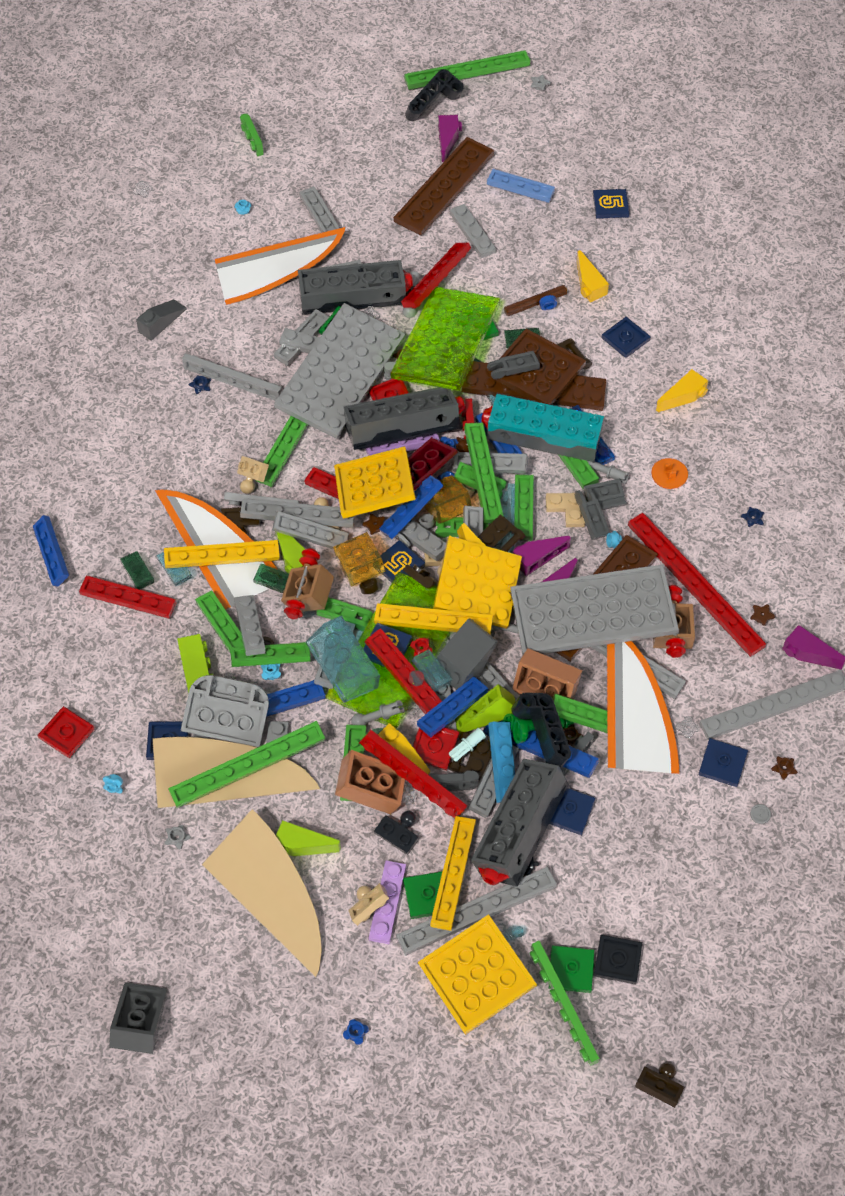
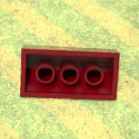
M431 437L411 454L408 460L414 490L458 453L457 449Z

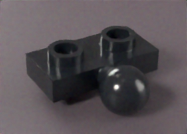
M412 811L403 812L400 817V824L385 815L375 828L374 834L408 855L419 841V836L406 829L416 823V815Z

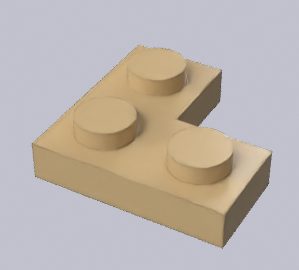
M546 493V512H565L566 527H585L584 518L574 497L575 493Z

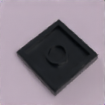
M601 934L594 977L636 985L643 942Z

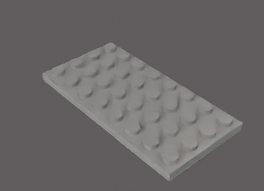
M344 303L274 403V407L337 439L346 426L343 406L362 403L384 370V364L390 361L404 340L405 333Z
M663 564L510 587L522 655H524L527 648L545 654L679 633Z

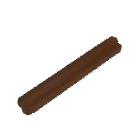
M561 285L504 307V312L506 316H510L540 305L539 301L541 298L548 295H553L556 298L567 294V288L565 285Z

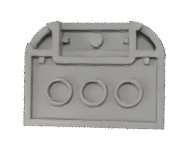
M215 675L202 676L190 687L181 731L260 747L269 707L267 693L263 688L253 683Z

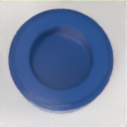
M548 295L541 298L539 301L540 308L542 310L555 308L557 306L556 297Z

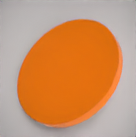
M665 458L653 465L651 475L654 482L660 487L676 489L683 486L687 481L688 470L682 462L672 458Z

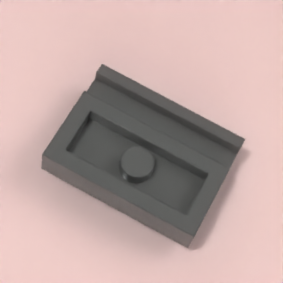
M620 478L587 485L583 488L584 491L586 488L592 489L596 500L598 499L601 510L627 504Z

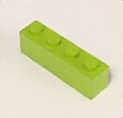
M200 634L177 638L188 693L191 685L198 678L205 675H213V673L209 674L208 669L211 668L210 658L205 657L204 652H208L206 640L202 641Z

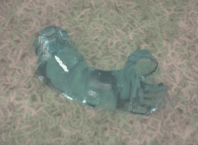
M510 926L506 929L503 936L509 943L516 939V937L524 936L523 927Z

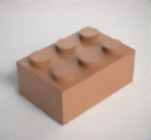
M527 648L519 661L512 689L519 694L546 693L551 697L558 694L574 700L583 670Z
M351 750L341 761L335 795L391 815L401 806L405 779L399 777L394 770L383 764L379 759Z

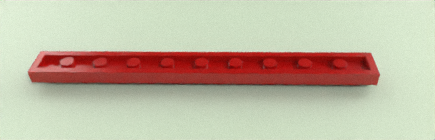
M643 512L628 521L629 528L649 549L658 554L657 558L750 657L765 648L766 643Z

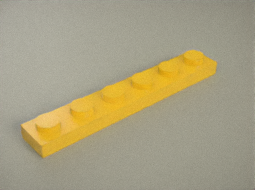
M278 540L164 548L165 568L280 560Z
M377 603L374 623L457 632L466 620L471 618L491 635L493 615Z
M455 817L430 923L433 928L452 931L476 819Z

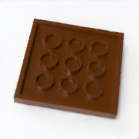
M526 328L500 358L534 351L540 363V368L508 376L505 375L500 379L494 380L532 401L552 405L583 369L586 360ZM488 371V377L492 378L491 372L493 371Z

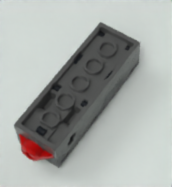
M401 260L298 270L302 315L312 314L315 309L322 313L334 312L338 306L342 307L344 303L355 309L402 305L401 301L406 297V292L413 286L412 274L403 270Z
M449 385L343 406L346 431L354 450H362L368 447L381 446L382 444L411 438L416 439V437L460 429L459 414L465 410L463 398L461 396L455 397Z
M523 758L471 859L486 883L497 885L500 882L518 887L569 785L559 766Z

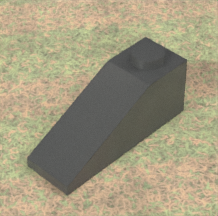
M174 299L151 307L136 319L138 332L152 341L187 308Z

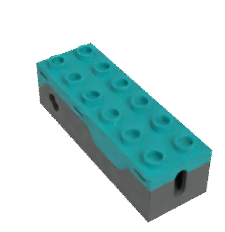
M496 394L493 406L484 409L482 415V423L488 430L487 440L590 462L595 461L604 416L501 394Z

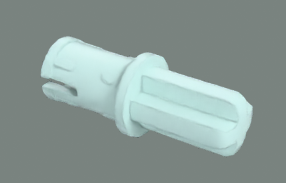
M477 728L467 738H462V742L449 752V756L454 761H458L467 752H472L473 747L486 738L485 734L480 728Z

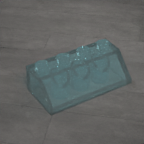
M342 616L325 622L306 641L308 648L343 703L378 688L380 674Z

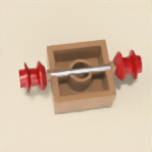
M311 548L303 550L301 553L303 557L299 559V562L303 567L290 570L281 602L287 606L284 609V613L290 619L301 618L303 616L302 612L325 609L334 576L322 564L318 565L317 560L320 559V555Z
M669 585L679 633L654 637L653 648H667L666 653L668 655L678 658L685 654L686 649H692L695 639L693 604H679L683 600L681 596L682 589L676 585Z

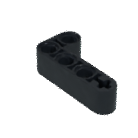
M441 69L410 102L405 112L406 118L409 121L418 120L441 93L450 100L458 99L464 89L463 83L448 70Z
M522 693L511 708L513 715L519 719H532L545 762L557 765L561 769L570 758L571 751L552 697L546 693Z

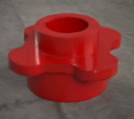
M418 638L411 642L410 646L414 650L415 658L432 654V648L429 647V639Z

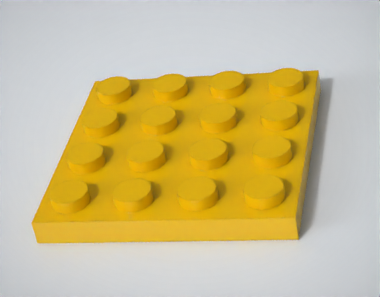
M405 446L334 465L340 511L343 519L416 500Z
M449 536L445 547L433 609L493 615L492 625L507 629L513 605L510 587L517 584L522 556Z
M489 914L418 962L465 1035L537 986Z

